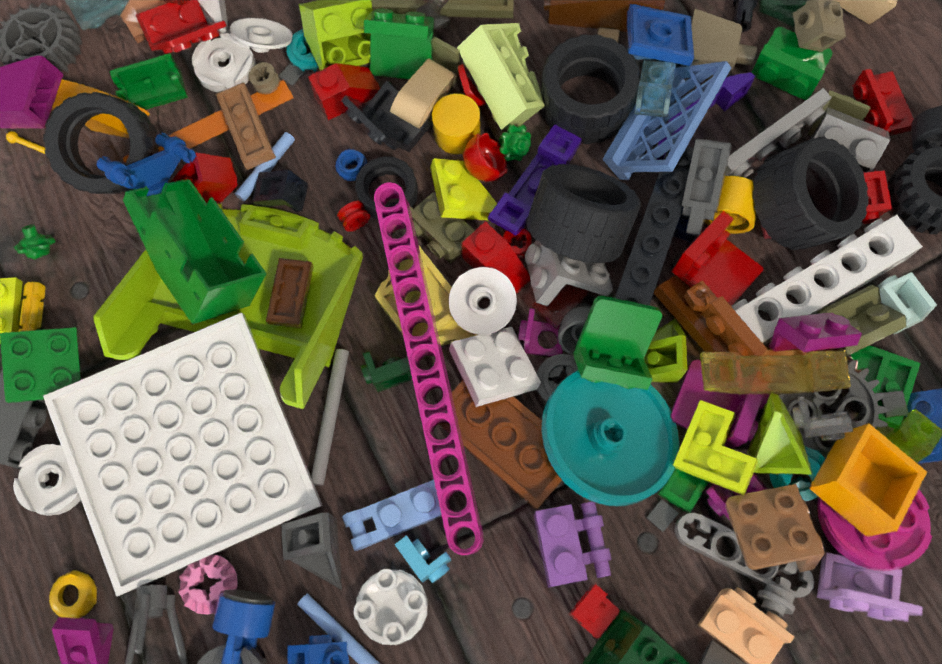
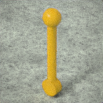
M14 131L8 132L5 136L9 143H20L45 154V147L19 137Z

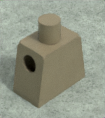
M694 10L691 19L694 59L690 66L727 61L731 66L727 77L730 76L735 63L752 66L757 47L739 44L742 33V26L740 24L701 10Z

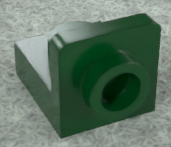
M370 352L363 353L366 364L360 365L367 385L374 384L377 392L413 380L408 357L403 359L401 357L390 358L384 361L381 367L376 368Z

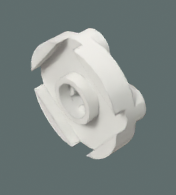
M231 33L220 34L221 38L201 42L192 55V65L197 78L205 88L220 93L243 82L246 84L249 81V71L256 65V60L250 47L234 39ZM226 59H229V64L227 66H219V61L224 62L226 61Z
M45 444L39 446L22 459L19 467L22 468L18 479L14 478L13 487L17 500L24 508L41 515L52 516L65 513L80 502L81 498L61 445ZM52 471L54 474H59L58 483L54 487L45 486V482L49 480L48 473Z

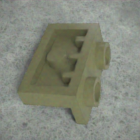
M435 192L431 193L415 209L410 206L416 237L418 238L421 235L428 242L429 250L438 259L444 257L450 264L453 263L462 254L461 243L475 230L463 219L441 217Z
M875 285L868 286L816 313L832 312L835 315L843 316L849 320L851 326L862 332L858 345L835 348L846 356L907 327L904 314L881 303L880 290Z

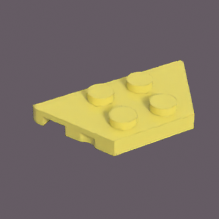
M419 246L441 346L451 344L453 341L477 336V334L470 333L461 328L453 319L449 309V294L452 287ZM413 260L402 261L398 270L406 271L410 269L413 265ZM388 270L387 279L381 283L374 296L402 333L392 281ZM412 291L408 293L405 302H416L420 298L421 292ZM416 324L413 327L412 335H424L427 332L428 324Z

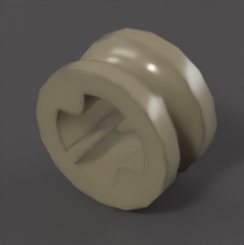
M262 62L256 64L249 71V81L258 93L270 94L278 88L280 77L271 64Z

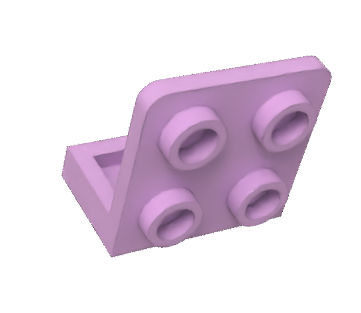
M825 553L821 558L817 598L830 601V608L846 612H853L854 610L867 612L868 617L884 621H892L894 619L908 622L909 615H922L923 610L921 606L899 601L902 570H871L851 562L844 556Z

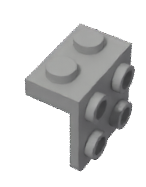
M538 240L531 244L526 251L525 261L536 303L548 306L565 284L604 296H609L613 291L605 263H586L569 259L544 247Z

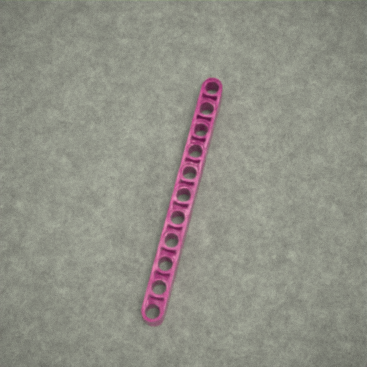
M392 182L384 183L376 189L374 202L446 538L450 549L455 553L471 555L482 547L484 541L483 531L410 205L398 184ZM399 199L395 206L385 207L389 200ZM406 229L403 237L399 239L392 238V234L396 230ZM413 260V265L410 269L406 271L398 270L402 261ZM412 291L421 292L420 298L416 302H405L408 293ZM416 324H428L427 332L424 335H412L413 327ZM427 355L435 356V364L431 369H419V363L423 357ZM435 388L443 390V397L439 403L435 405L427 404L426 397L430 390ZM441 422L449 423L451 426L449 436L443 440L435 439V427ZM454 456L459 462L458 470L453 475L446 476L441 470V464L445 458ZM455 492H463L467 498L466 507L459 512L452 511L449 506L450 496ZM464 527L470 528L475 534V542L468 549L461 548L457 543V534Z

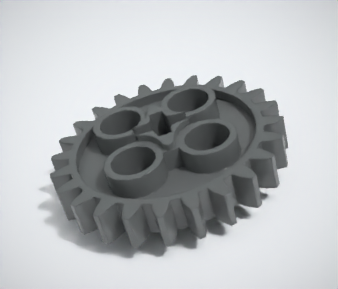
M819 354L817 364H815L810 356H805L804 367H801L796 362L790 363L793 371L791 375L784 371L779 372V375L784 380L782 385L771 383V387L778 392L777 395H779L790 416L793 405L799 402L806 405L808 410L807 416L802 421L794 422L802 435L804 445L818 450L825 459L840 433L868 423L875 429L876 427H885L888 424L878 419V414L889 411V408L878 406L877 403L886 394L873 392L872 390L877 386L879 380H865L869 372L868 368H861L855 372V360H848L842 366L841 355H834L829 363L826 354ZM826 376L831 380L832 389L827 395L821 396L816 390V382L821 377ZM847 387V394L833 403L841 393V390ZM854 400L859 405V414L856 418L848 420L844 414V407L848 402ZM821 404L831 405L828 409L832 414L830 418L820 417L822 414L821 409H819ZM818 419L810 429V432L804 435L803 429ZM825 427H831L835 433L834 440L829 445H822L819 441V433Z

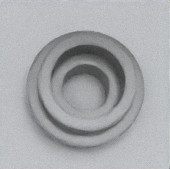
M766 584L764 590H759L757 598L762 602L761 608L766 612L770 611L778 617H783L784 613H794L795 606L793 602L795 597L787 590L773 584Z

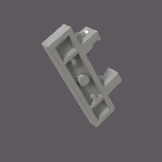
M822 88L732 153L728 159L725 176L746 178L754 172L752 163L756 160L762 161L776 150L774 146L776 143L779 142L786 148L802 137L800 128L806 125V123L810 126L826 113L822 108L832 97Z

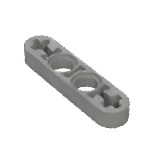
M688 513L680 517L675 523V536L684 546L764 586L766 584L779 586L793 594L795 598L805 597L813 589L814 579L810 570L800 572L796 562L782 564L780 568L779 565L771 566L762 575L747 567L735 532L701 514ZM695 521L697 522L696 529L704 534H709L711 529L715 530L708 540L707 548L703 547L707 539L697 535L691 539L687 537L688 531L683 528L684 524L688 525ZM721 536L729 537L735 544V552L730 557H724L717 551L716 543ZM778 571L788 575L797 572L799 573L797 579L802 582V587L790 589L791 582L779 576L775 577V582H773L772 578Z

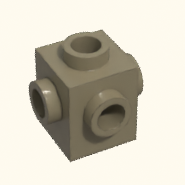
M808 0L803 7L793 13L799 48L822 52L846 37L842 18L843 10L837 1Z

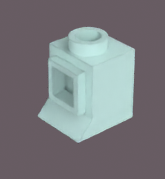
M912 272L900 278L893 275L878 285L881 303L904 314L907 327L893 333L894 335L923 321L937 306Z

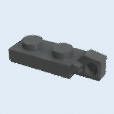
M696 138L682 202L684 207L682 215L690 216L687 233L690 235L700 236L703 233L706 219L714 220L722 192L732 146L731 143Z

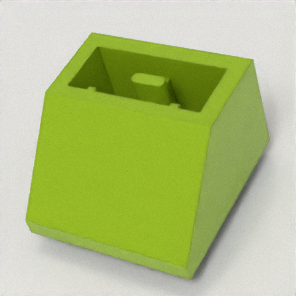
M318 0L299 4L304 36L320 71L335 63L354 66L370 63L371 33H364V19L373 11L371 0Z

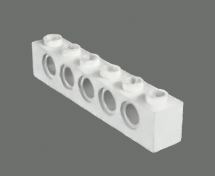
M898 215L885 222L880 218L864 229L865 234L862 236L850 235L837 245L839 249L830 254L828 250L823 251L810 261L812 265L803 270L801 266L796 267L783 277L785 281L775 286L773 282L769 283L756 293L757 298L749 303L746 299H743L734 304L732 308L760 341L766 345L771 342L779 318L816 314L817 311L843 299L908 260L923 246ZM869 247L874 248L878 254L873 253ZM842 262L848 264L852 271L845 269ZM814 278L820 279L824 283L825 288L817 285ZM786 294L794 296L798 304L791 303L787 299ZM758 310L768 313L771 321L763 320L759 316Z

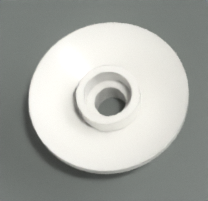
M245 18L233 22L230 26V33L234 39L260 53H266L270 49L283 48L292 41L291 31L287 27L271 20Z
M478 267L463 273L455 281L449 294V309L455 322L464 330L477 335L492 334L501 330L509 323L516 310L517 296L513 284L507 276L493 268ZM482 298L490 299V305L485 309L479 308L478 303Z

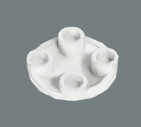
M383 569L372 575L362 585L356 599L354 616L359 622L360 628L370 639L383 645H398L410 640L422 628L427 616L428 600L423 586L413 575L402 570Z

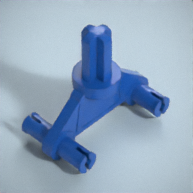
M162 132V135L158 134L155 141L157 145L164 148L163 151L128 166L119 161H111L108 157L104 156L103 159H98L97 167L105 172L107 179L128 189H139L147 186L149 188L147 196L161 194L165 182L168 183L170 176L181 159L186 163H190V161H194L196 154L195 151L186 147V143L182 139L175 136L170 137Z

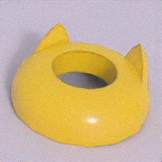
M77 570L60 576L50 590L49 603L53 612L59 617L81 618L97 602V588L94 580L88 574ZM69 585L76 586L79 591V598L72 606H67L62 599L63 591Z

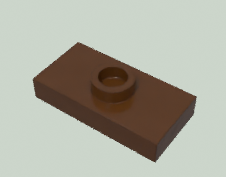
M279 258L266 317L268 324L302 328L314 267L312 262Z

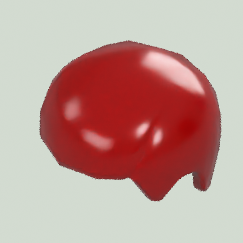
M477 133L467 142L463 152L465 167L471 176L480 181L491 182L501 178L508 171L506 160L504 159L505 154L500 153L499 144L491 139L488 133L481 135Z

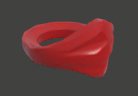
M464 64L457 66L465 95L473 99L478 108L481 105H485L484 97L467 77Z

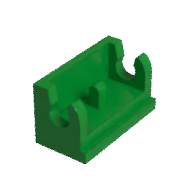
M170 53L110 70L111 78L118 87V90L115 91L117 97L145 110L188 98L182 73Z

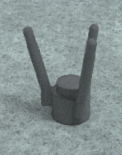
M166 585L137 587L135 613L125 664H133L134 654H140L143 651L147 619L163 617V610L167 609L180 664H188L175 609V595H167Z

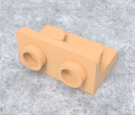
M738 587L735 590L731 588L721 589L697 625L747 664H771L783 644L791 643L794 639V636L785 630L788 624L774 613L768 611L764 614L754 606L756 600L744 590Z

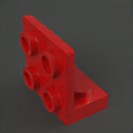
M174 0L135 14L151 50H163L164 54L176 53L192 47L193 43L220 36L218 30L227 26L225 20L207 23L198 0Z
M722 211L682 254L672 273L690 287L703 280L717 298L723 296L732 307L764 269L727 240L731 234L726 230L734 218L725 211Z

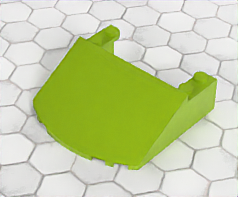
M218 204L244 241L238 254L245 264L249 255L253 254L267 273L250 306L192 324L157 273L147 250H145L94 315L93 319L104 356L117 360H130L141 355V350L150 337L157 332L160 323L197 332L239 313H243L258 349L295 358L281 383L280 396L286 404L304 409L324 367L330 366L362 263L363 253L356 246L351 248L345 244L342 235L335 231L329 234L319 229V223L308 218L261 206L242 204L241 210L223 209L222 204ZM279 258L309 261L314 266L302 328L270 325L266 322Z

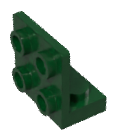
M621 609L582 664L690 663L649 626Z

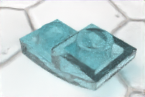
M643 60L635 107L636 115L668 117L676 63Z

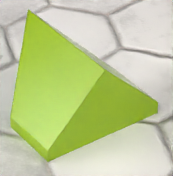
M676 318L655 332L644 357V361L653 378L652 382L678 383L687 372L686 335Z
M771 393L758 423L757 431L747 450V454L757 458L758 461L754 472L812 474L799 429L779 395Z

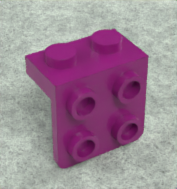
M694 360L690 363L671 411V419L677 425L688 429L700 400L735 412L736 417L724 444L734 449L753 439L758 428V422L754 421L758 409H762L765 406L770 394V390L766 389L770 377L756 371L744 380L705 362Z

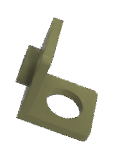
M434 37L431 40L433 61L456 74L454 85L460 77L457 66L461 65L460 51Z
M829 90L828 94L832 98L822 108L826 112L827 107L859 120H863L870 110V106L858 102L850 96L841 95ZM823 116L810 126L807 135H813Z

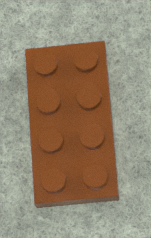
M462 380L453 390L452 397L464 448L535 510H538L562 481L552 467L544 448L542 420L515 397L476 407L464 380ZM441 422L438 424L446 433L450 434L451 426L449 423Z

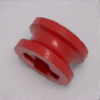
M361 201L348 203L337 214L340 222H344V229L348 232L360 229L370 220V215L368 211L364 210V205Z
M524 228L517 235L506 231L503 238L510 246L512 238H515L517 241L524 240L522 248L519 249L514 245L512 249L519 259L525 258L526 251L532 241L530 233Z

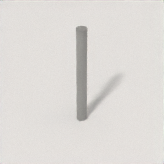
M343 349L335 350L311 474L313 484L318 486H324L349 352Z

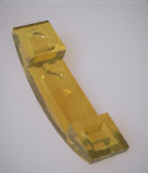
M810 351L805 355L739 356V352H702L700 354L703 388L706 391L734 394H790L839 390L851 387L846 351Z

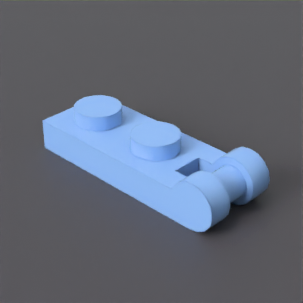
M434 480L342 516L345 527H350L353 539L350 541L354 551L366 548L442 517ZM373 518L377 530L367 533L363 522Z

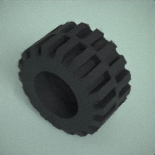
M934 142L929 143L926 147L921 146L911 153L888 181L890 183L888 190L891 196V206L895 208L894 216L898 215V217L905 220L903 223L906 227L909 228L913 225L916 227L915 231L920 233L927 229L929 234H938L942 231V197L935 194L925 181H932L942 188V144L938 146Z

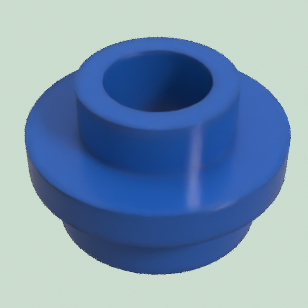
M345 150L336 161L337 173L344 180L355 181L361 168L367 164V160L362 153L356 150ZM351 164L357 165L354 169H347Z

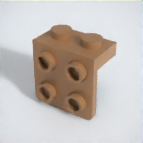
M796 484L732 496L727 499L725 507L747 567L756 570L796 562L800 572L815 569L825 554L823 543L815 531L807 504L802 499Z

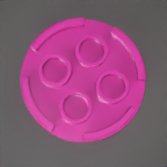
M918 489L898 531L868 537L818 497V517L827 539L845 558L864 568L877 571H892L903 568L920 558L931 542V524L928 513L930 507L920 489Z

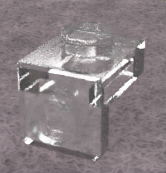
M806 396L798 397L799 406L792 407L796 429L804 428L806 438L821 436L823 441H832L845 438V432H853L851 417L848 412L810 417Z

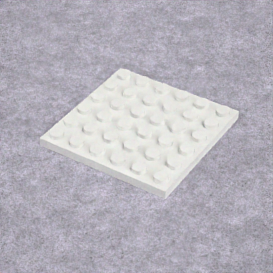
M239 313L43 396L116 596L130 592L137 587H141L200 559L323 506L243 313Z

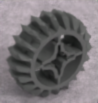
M43 2L39 7L31 3L28 9H23L19 6L17 14L9 13L10 19L8 21H0L3 28L0 30V60L4 66L42 55L59 71L68 72L67 66L69 64H77L74 56L82 54L79 46L83 42L80 37L79 28L67 13L61 11L55 5L50 7Z

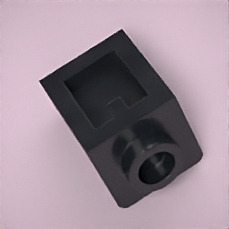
M289 169L259 173L252 202L261 207L286 205L295 212L303 211L308 184Z

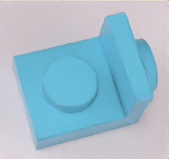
M405 536L394 544L422 582L429 578L434 583L450 570L446 565L451 561V557L447 552L428 565L425 560L430 557V554L419 539L411 542Z

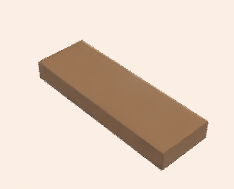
M243 82L216 94L245 168L249 170L276 158L245 83Z

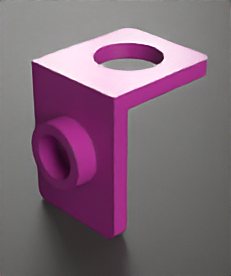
M530 308L528 321L521 320L518 340L525 341V353L545 357L563 354V349L558 340L560 325L534 321L535 309ZM544 331L553 332L557 337V344L550 349L541 347L538 343L540 333Z

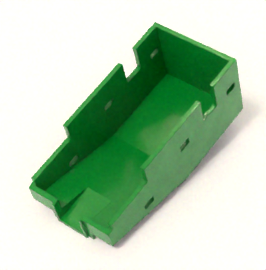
M190 179L170 183L165 182L161 194L147 196L149 191L147 186L125 192L123 202L157 273L192 324L250 306L267 273L253 254L249 255L245 264L238 254L244 241L213 197L206 203Z

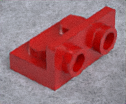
M871 68L863 70L853 84V94L858 102L870 106L869 112L864 117L865 122L888 131L890 136L911 131L914 118L893 71L874 75Z

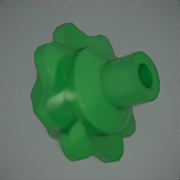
M510 125L508 132H504L500 136V153L505 154L504 159L506 161L514 159L521 161L523 156L529 152L531 134L526 132L525 125L517 127Z
M34 224L21 228L24 237L14 246L17 253L25 254L27 258L38 259L50 253V245L56 242L52 235L45 236L38 233Z

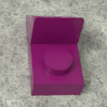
M58 617L52 627V632L61 664H108L113 624L96 623V619Z

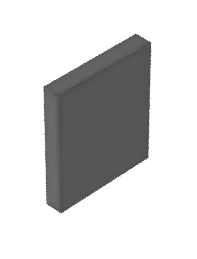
M290 62L279 74V77L293 87L306 73V70L302 72L299 67L293 66Z
M903 391L885 393L886 396L881 401L883 407L889 408V411L885 412L886 418L909 415Z
M661 499L646 519L661 532H664L679 513Z

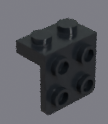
M389 81L384 83L368 105L347 95L343 97L341 101L348 107L346 110L348 116L359 124L363 122L369 129L366 132L367 135L377 144L382 145L385 143L395 151L399 148L410 152L433 124L427 119L418 129L391 113V106L400 90Z

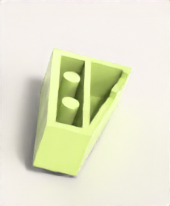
M519 23L480 25L457 47L465 67L470 71L477 84L479 93L484 97L492 112L494 121L501 130L508 129L510 125H515L516 127L522 125L545 106L535 73L529 72L525 58L529 56L527 48L520 46L517 36L521 32Z

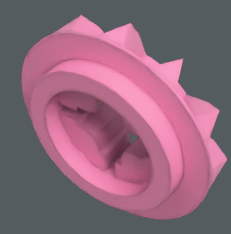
M210 555L189 564L183 574L179 576L180 589L178 593L184 601V606L197 614L215 613L219 594L224 593L225 590H237V574L234 567L228 560L218 555ZM205 573H207L208 578L221 579L220 582H216V585L210 587L209 595H207L206 590L195 589V586L204 581Z

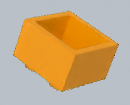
M868 423L840 433L809 489L868 537L898 531L927 471Z

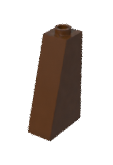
M545 0L544 11H549L548 24L594 29L607 28L628 32L627 12L630 4L663 10L665 0Z

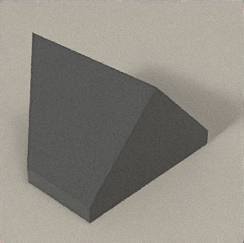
M320 513L281 524L283 561L290 560L342 590L337 518L329 513Z

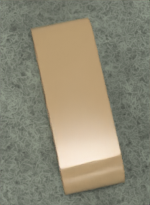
M427 59L399 91L390 112L419 129L432 114L435 104L448 94L455 81L456 74L433 60Z

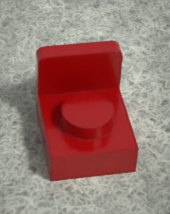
M885 170L864 173L869 198L866 208L867 213L862 224L873 223L880 219L881 215L892 209Z
M597 584L591 585L568 613L595 638H599L619 613V608L606 598L608 594Z

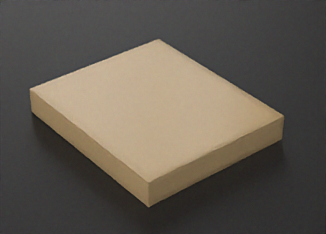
M598 28V35L610 37L618 42L620 30Z

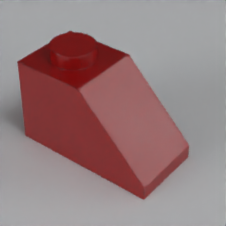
M335 63L308 76L314 96L328 121L345 113L348 109L341 101L345 95L365 103L371 100L380 90V86L368 67Z
M195 153L194 161L186 163L171 182L190 179L206 203L212 197L216 203L222 202L238 186L231 158Z
M486 221L461 243L462 258L473 269L488 267L502 272L513 284L516 294L531 281L529 273L510 244Z

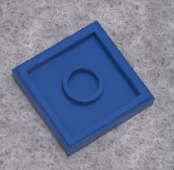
M630 4L627 12L628 54L690 66L694 59L691 17Z

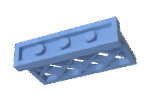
M660 61L603 157V161L620 180H629L633 172H673L731 70L729 63L722 61L675 68L671 62ZM711 75H713V77H712L711 79H709L708 81H706V82L703 83L702 85L700 84V83L703 82L705 79H707L708 77H710ZM695 86L697 87L695 90H693L681 99L682 95L693 89ZM700 99L697 104L686 110L688 106ZM682 111L681 115L670 121L668 124L666 123V121H668L673 116ZM685 124L682 130L672 136V132ZM667 137L666 141L652 149L653 145ZM670 150L665 160H657V158Z

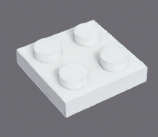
M512 327L501 329L492 334L477 335L451 342L449 351L476 407L537 390L541 384Z

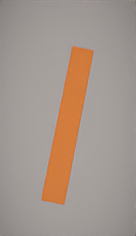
M281 80L274 92L270 94L256 92L251 95L258 115L293 99V95L285 81ZM221 109L168 136L182 139L186 143V147L191 149L230 129ZM160 146L158 152L163 151L164 148ZM129 155L123 157L125 163Z

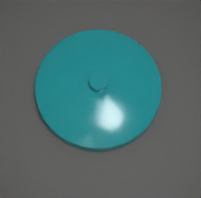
M578 370L569 375L555 388L545 405L542 416V439L548 459L566 485L582 497L607 506H627L652 496L670 479L675 469L673 463L679 452V435L677 425L671 419L669 406L651 384L648 390L639 388L626 389L618 384L607 382L594 383L581 378Z

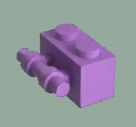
M595 502L581 504L584 518L579 520L574 518L572 504L535 511L534 520L548 588L588 580L585 565L593 563L597 578L611 576L608 560H612L609 548L605 549L601 531L604 523L602 515L597 513ZM587 531L591 552L582 553L578 532Z

